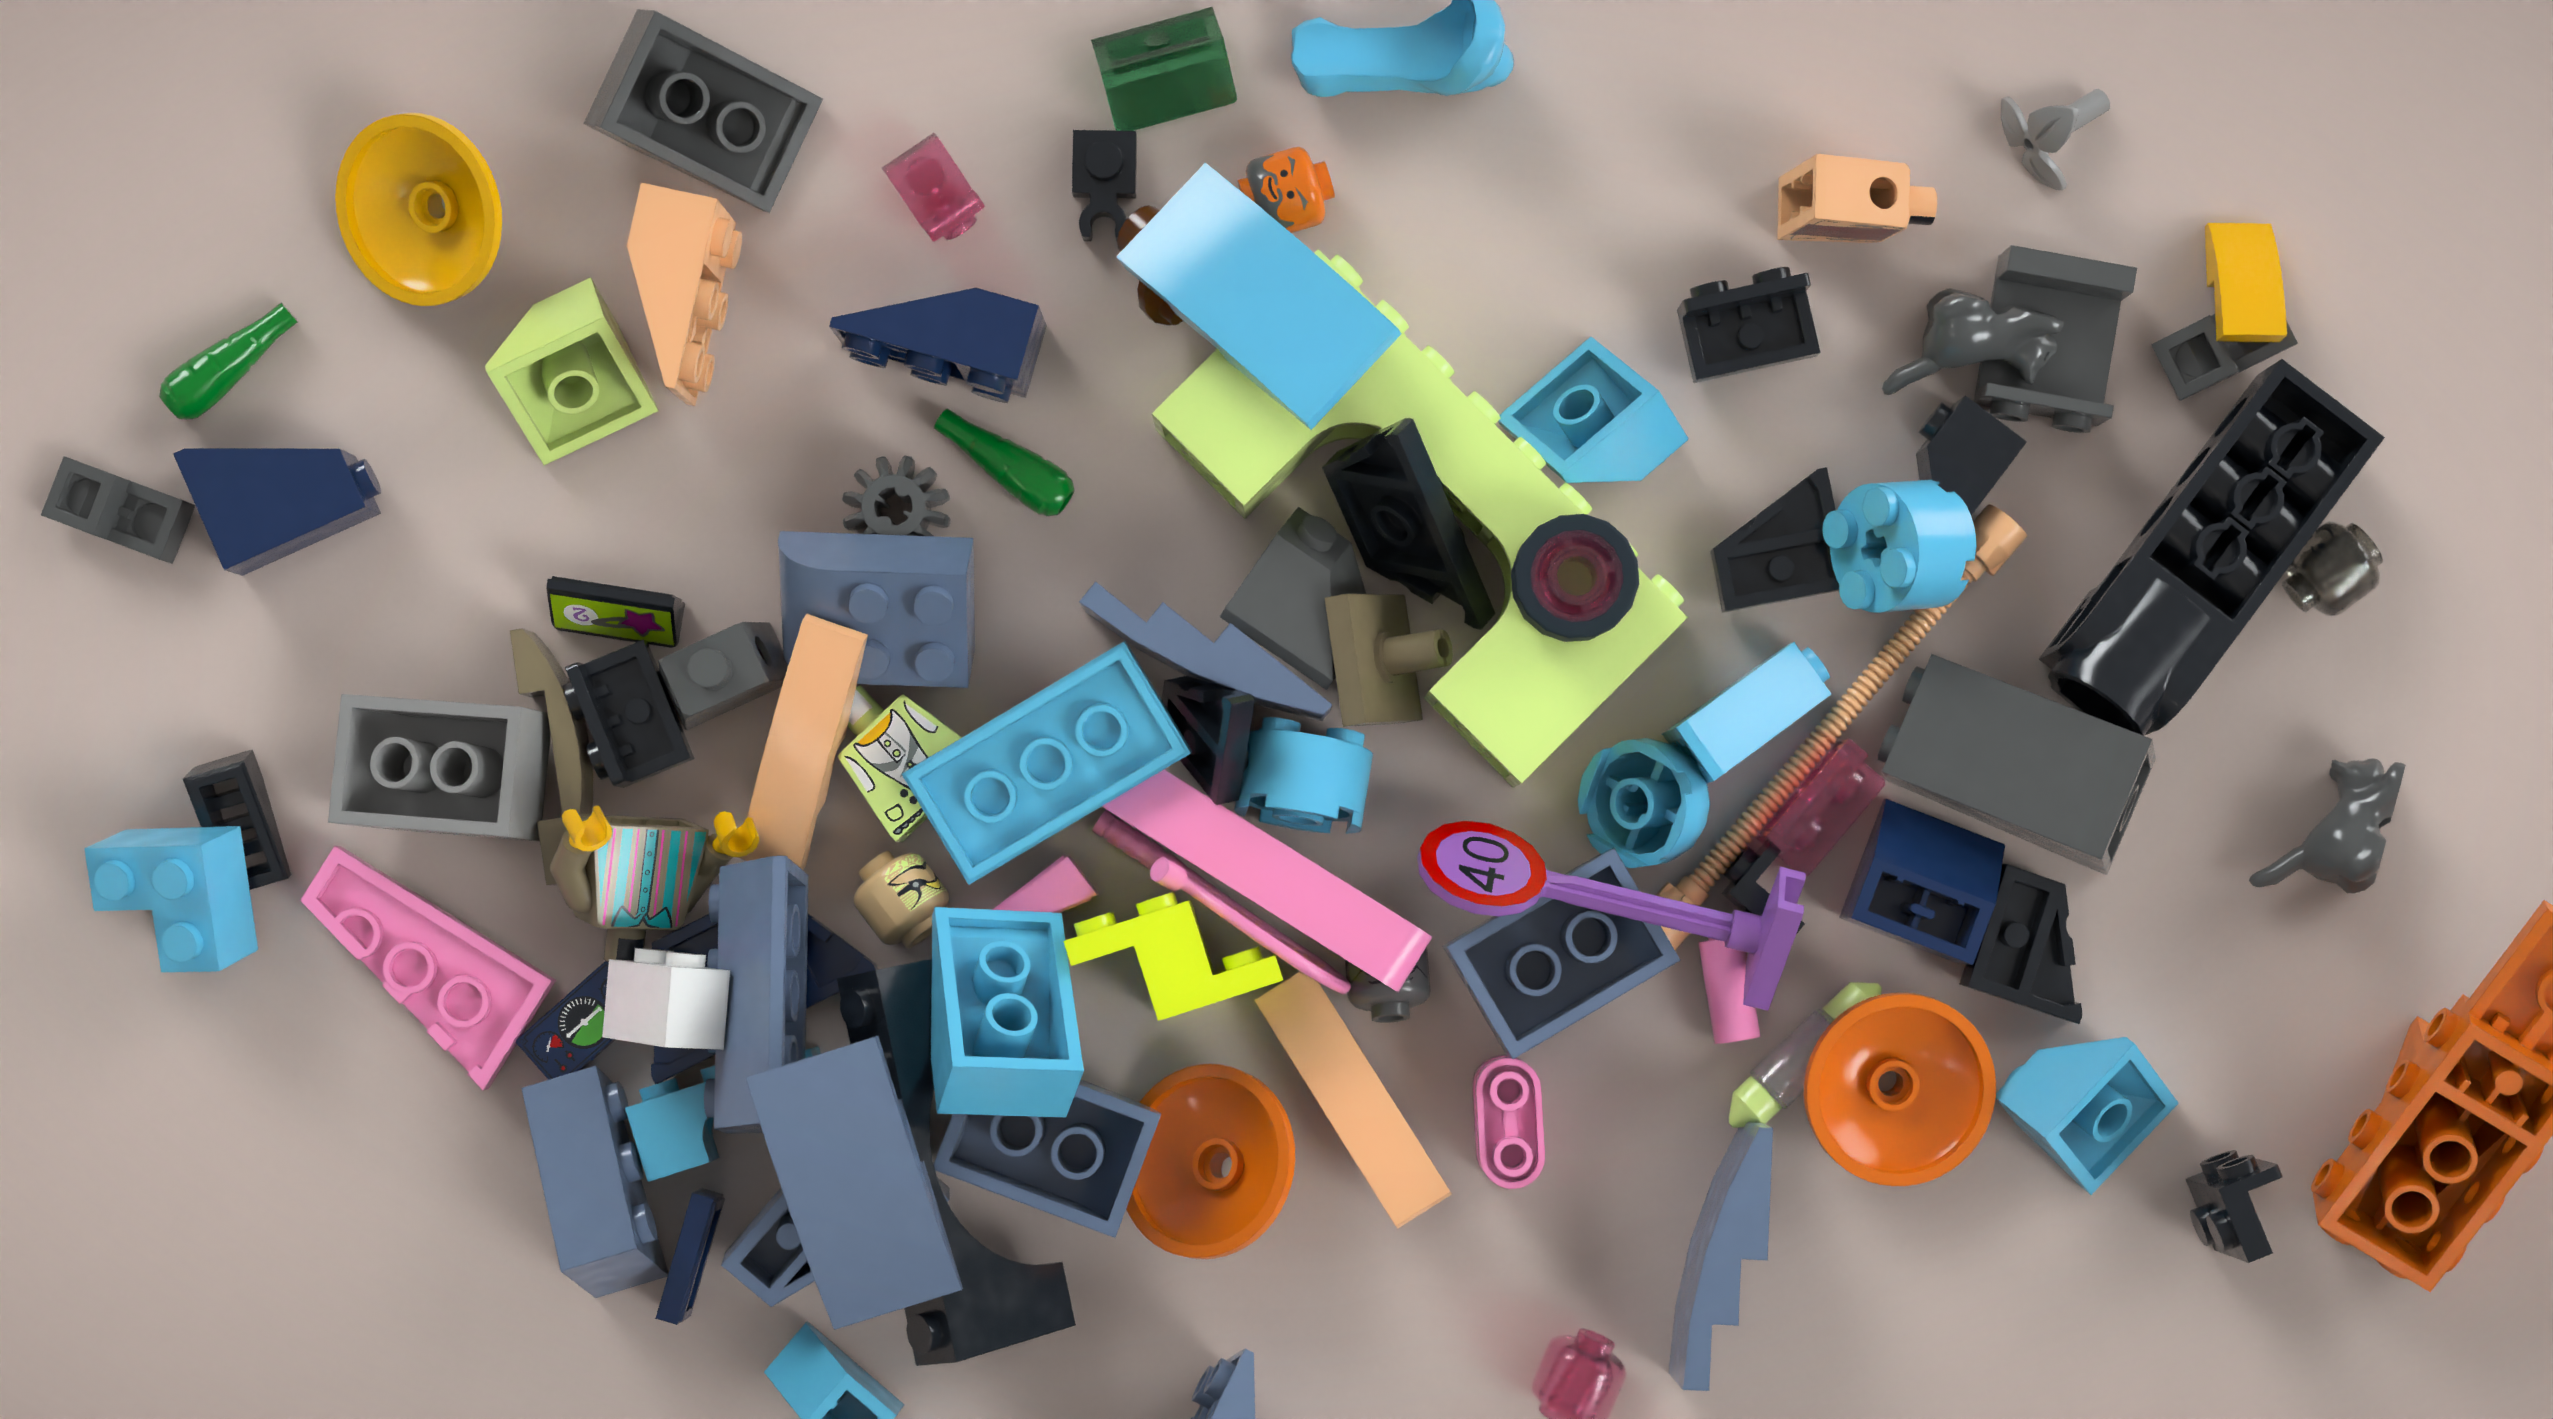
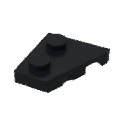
M1827 467L1814 471L1710 551L1722 613L1839 591V583L1831 562L1830 547L1825 542L1822 531L1826 515L1830 511L1835 510Z
M1190 676L1164 680L1162 702L1192 750L1191 754L1180 761L1215 805L1238 801L1243 772L1248 767L1247 746L1255 699L1249 693Z
M2002 864L1995 908L1974 964L1965 965L1959 985L2068 1022L2080 1024L2082 1007L2081 1003L2075 1002L2070 969V965H2076L2073 939L2069 936L2066 929L2069 909L2065 884L2008 864Z

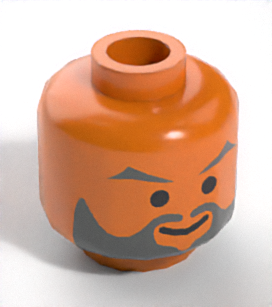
M1293 147L1251 160L1246 168V178L1237 180L1239 190L1290 233L1321 224L1325 218L1324 201L1335 198L1332 181L1325 161L1313 164L1309 153L1301 147Z

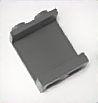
M2014 245L2008 247L1998 256L1990 303L1991 309L1998 311L2009 305L2023 307L2053 315L2056 319L2063 321L2064 326L2061 332L2049 334L2054 337L2057 343V351L2049 358L2047 364L2037 372L2033 384H2028L2025 380L2021 379L2019 371L2003 359L1980 362L1974 402L1978 405L1990 407V414L1997 419L2026 422L2028 421L2029 414L2053 418V428L2074 433H2089L2091 425L2099 426L2111 419L2114 405L2104 404L2114 340L2121 301L2134 291L2137 267Z

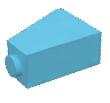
M1795 642L1790 643L1663 732L1662 735L1669 744L1678 746L1697 763L1696 766L1707 783L1713 782L1829 697L1831 692L1824 682L1830 678V675L1812 649L1807 647L1800 651Z

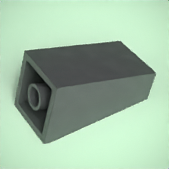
M1931 654L1925 669L1918 666L1915 667L1903 694L1902 701L1910 704L1900 728L1894 725L1890 726L1878 753V760L1885 763L1882 773L1887 781L2107 875L2156 760L2153 740Z

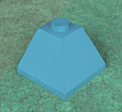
M1589 337L1499 415L1501 419L1498 421L1515 439L1522 437L1543 457L1546 465L1566 483L1641 481L1689 440L1660 391L1593 337Z
M2127 1037L2039 1049L2024 1065L2017 1067L2008 1076L2005 1085L1996 1093V1100L2013 1121L2090 1195L2098 1189L2179 1104L2135 1043Z

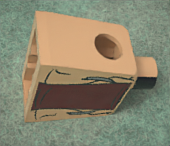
M1816 154L1779 177L1777 240L1882 242L1907 229L1908 224L1931 225L1937 212V193L1934 187L1910 186V169L1905 163Z

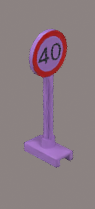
M1460 821L1443 824L1427 834L1417 857L1419 875L1430 891L1448 904L1473 914L1498 917L1517 914L1536 904L1540 897H1547L1592 910L1724 941L1725 947L1748 953L1743 1005L1767 1011L1770 1008L1804 914V906L1797 904L1805 883L1806 873L1780 867L1762 916L1735 909L1730 914L1578 876L1549 871L1546 869L1545 862L1530 843L1516 833L1491 823Z

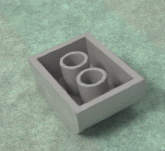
M341 694L328 823L403 831L540 841L537 821H542L551 737L548 713L518 706Z

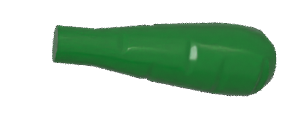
M281 302L261 319L231 334L228 338L220 340L172 371L161 383L160 399L178 419L193 420L200 417L221 400L269 347L298 321Z
M948 408L937 419L934 425L935 430L956 443L990 477L1037 514L1045 516L1059 515L1071 500L1075 491L1072 479L1068 476L1067 472L1051 461L1045 460L1042 456L1008 439H1003L997 434L968 422Z

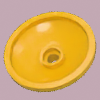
M403 113L381 118L365 127L351 142L338 171L335 202L342 238L360 271L382 292L396 300L411 305H440L462 298L474 290L490 271L497 256L502 234V209L497 185L487 162L476 146L453 125L437 117L422 113ZM442 198H443L444 203H445V209L443 208V205H442Z

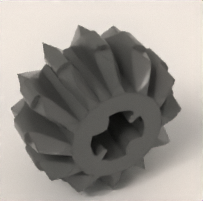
M885 456L878 457L876 459V468L880 475L878 479L873 481L867 472L862 469L857 470L854 474L857 482L866 488L864 495L852 491L844 492L842 500L845 504L861 509V512L851 514L843 519L844 527L849 531L866 528L862 534L934 536L927 531L929 524L940 528H947L950 525L951 519L948 515L942 512L931 511V508L943 505L950 500L948 491L946 489H935L926 492L937 477V473L931 467L922 470L912 480L915 461L910 456L902 457L897 474H893L892 467ZM894 495H898L904 503H912L911 512L903 511V514L908 519L899 525H896L888 516H881L882 507L890 508L886 500Z

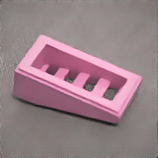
M1063 855L992 910L1061 913L1093 900V897L1099 895V893L1071 856L1066 857V855Z

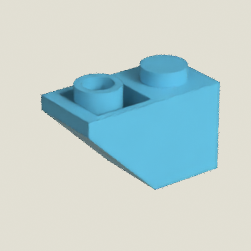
M808 1321L764 1371L800 1419H894L904 1406L899 1399Z

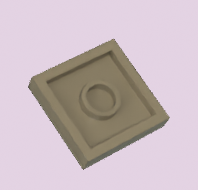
M1342 594L1326 597L1325 605L1343 727L1401 724L1423 720L1416 672L1446 667L1452 663L1453 651L1448 633L1443 629L1410 633L1404 594Z

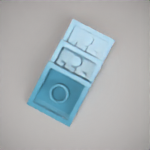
M1207 163L1203 164L1116 256L1127 271L1162 298L1179 318L1215 346L1231 365L1310 430L1317 425L1402 334L1388 318L1346 280Z

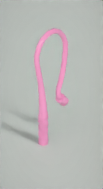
M1107 810L1103 812L1094 825L1092 832L1101 838H1106L1107 842L1116 848L1122 849V852L1131 858L1139 860L1138 862L1149 870L1151 869L1150 877L1153 881L1171 891L1181 889L1255 942L1324 986L1340 994H1346L1351 989L1350 982L1332 966L1241 906L1187 867L1170 852H1165L1164 848L1153 841L1150 842L1146 836L1137 830H1132L1131 826L1122 820H1117L1116 816Z

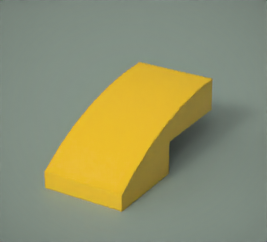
M2207 223L2205 226L2207 287H2214L2216 341H2282L2287 336L2285 298L2279 254L2271 224Z

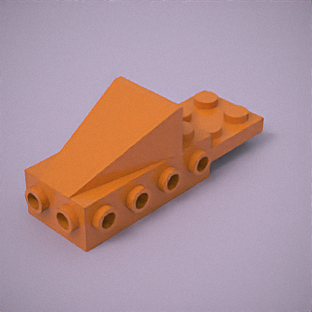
M2545 900L2542 901L2470 998L2462 994L2451 1010L2447 1008L2441 1009L2430 1023L2418 1016L2415 1018L2408 1029L2393 1072L2387 1082L2381 1103L2375 1111L2366 1109L2357 1118L2348 1136V1141L2350 1142L2348 1147L2337 1161L2330 1158L2321 1166L2311 1185L2317 1223L2330 1237L2342 1244L2354 1246L2377 1260L2391 1274L2399 1278H2407L2429 1292L2433 1290L2446 1272L2451 1271L2459 1263L2468 1243L2482 1225L2492 1220L2498 1213L2507 1193L2523 1173H2527L2539 1160L2544 1146L2553 1136L2552 904Z

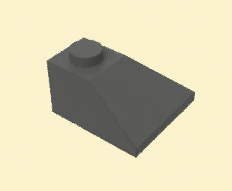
M1298 507L1272 539L1221 613L1220 618L1229 624H1233L1252 640L1327 690L1336 678L1325 598L1342 594H1366L1352 543L1338 534L1329 522L1318 516L1310 515Z

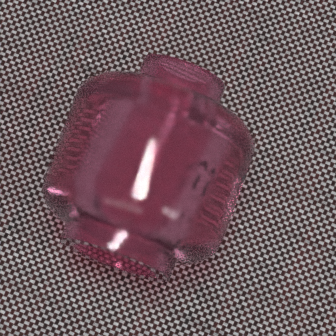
M1580 1328L1577 1336L1559 1335L1552 1338L1548 1343L1532 1381L1533 1394L1541 1402L1538 1407L1539 1411L1548 1419H1608L1626 1379L1624 1364L1612 1353L1615 1343L1609 1338L1585 1328Z

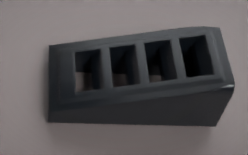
M253 750L194 767L183 778V782L200 826H240L241 831L253 827L256 830L258 837L243 841L244 854L248 856L264 851L267 862L247 867L249 889L252 890L288 879L291 876V872L264 779ZM236 778L239 788L216 794L213 784ZM245 802L248 809L247 813L223 820L221 809Z

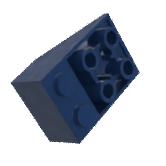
M971 288L832 317L829 327L842 343V348L850 352L849 358L878 368H886L888 359L904 363L905 367L912 369L910 375L915 378L947 386L949 377L957 378L973 386L971 391L973 394L990 400L1008 403L1010 394L1026 398L1047 325L1039 305L980 288Z

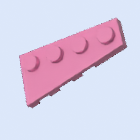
M341 846L333 847L300 900L357 960H361L383 983L382 986L399 1004H404L428 1029L426 1032L444 1051H449L469 1072L467 1075L482 1090L490 1088L515 1048L516 1040L524 1033L556 982V979Z

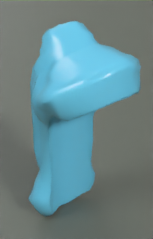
M1452 0L1449 6L1433 14L1418 25L1349 28L1336 25L1318 17L1303 21L1292 29V65L1304 90L1308 94L1317 97L1336 96L1344 92L1390 90L1435 93L1445 96L1456 95L1496 86L1507 79L1514 66L1513 54L1504 43L1505 23L1501 9L1494 0Z

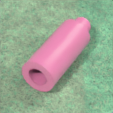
M1712 938L1698 942L1714 1043H1730L1761 1037L1756 1008L1743 1005L1747 952L1727 948L1724 941Z

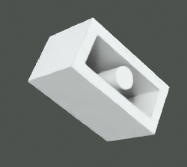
M635 948L634 961L609 959L602 1037L668 1048L724 1050L730 970L705 967L706 955L677 953L669 950Z

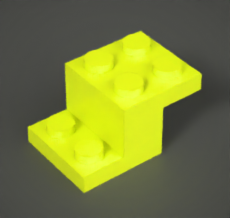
M1175 892L1137 903L1136 907L1139 917L1117 923L1114 912L1074 924L1077 937L1063 941L1071 966L1134 946L1158 1021L1283 981L1276 955L1272 954L1263 957L1259 946L1223 957L1222 961L1225 970L1215 973L1192 901L1188 900L1178 904Z

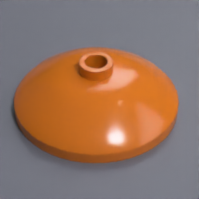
M1907 992L1888 993L1870 997L1840 1014L1826 1028L1814 1046L1804 1079V1104L1807 1118L1813 1134L1824 1151L1851 1174L1868 1182L1886 1186H1911L1925 1183L1943 1176L1962 1163L1976 1148L1985 1134L1992 1117L1996 1099V1076L1993 1060L1985 1041L1974 1025L1957 1010L1939 1000ZM1894 1071L1896 1083L1893 1088L1884 1092L1880 1091L1878 1085L1880 1077L1885 1072Z
M1200 1064L1178 1070L1154 1085L1140 1100V1103L1160 1112L1161 1117L1126 1210L1140 1232L1153 1244L1167 1252L1191 1259L1204 1260L1225 1257L1244 1249L1256 1241L1275 1221L1288 1197L1295 1168V1143L1291 1124L1286 1111L1275 1094L1263 1082L1247 1072L1220 1064ZM1230 1157L1232 1160L1231 1170L1226 1177H1223L1221 1171L1222 1164L1226 1158Z

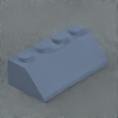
M770 856L721 866L719 884H712L709 890V916L711 923H718V949L709 950L707 968L730 970L724 1050L707 1049L709 1053H715V1079L706 1080L704 1108L706 1117L714 1118V1129L726 1134L763 1133L746 1077L805 1059L809 875L787 856Z

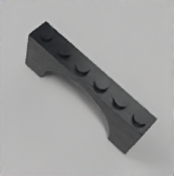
M932 959L837 978L841 997L840 1011L847 1026L850 1044L879 1036L897 1098L902 1099L920 1161L925 1163L963 1287L960 1291L904 1308L907 1319V1338L913 1349L916 1366L956 1363L1075 1326L1063 1262L1038 1265L1024 1264L1006 1259L992 1252L978 1242L959 1222L939 1185L932 1161L929 1131L930 1109L934 1093L931 1065Z

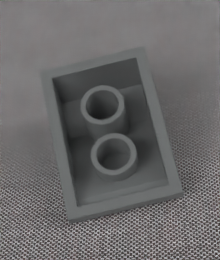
M637 9L583 124L646 156L770 213L823 98L655 10Z

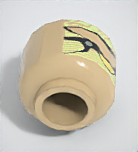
M888 850L872 859L858 873L864 882L854 895V904L881 942L886 945L903 943L909 949L932 934L934 907H947L949 893L922 856L917 853H908L894 858Z

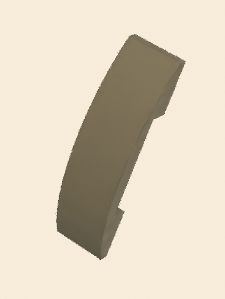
M523 628L510 630L518 693L528 697L545 696L562 814L569 809H576L578 814H592L593 768L586 745L589 744L584 719L577 721L566 701L563 685L569 683L556 658L536 633ZM562 817L537 821L546 885H557L550 871V865L561 838L567 830L562 822Z

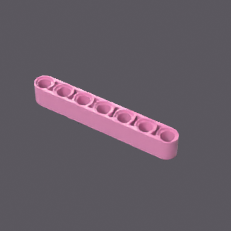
M1166 770L1160 771L1101 806L1397 992L1403 986L1432 939V936L1226 807L1221 804L1215 805L1208 796Z

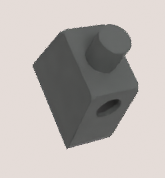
M741 622L658 660L660 675L685 730H689L781 688L788 668L783 656L782 647L770 622ZM756 644H757L758 647L760 648V650H761V652H762V654H763V657H764L765 661L762 659V657H761V655H760V653H759V651H758V649H757Z

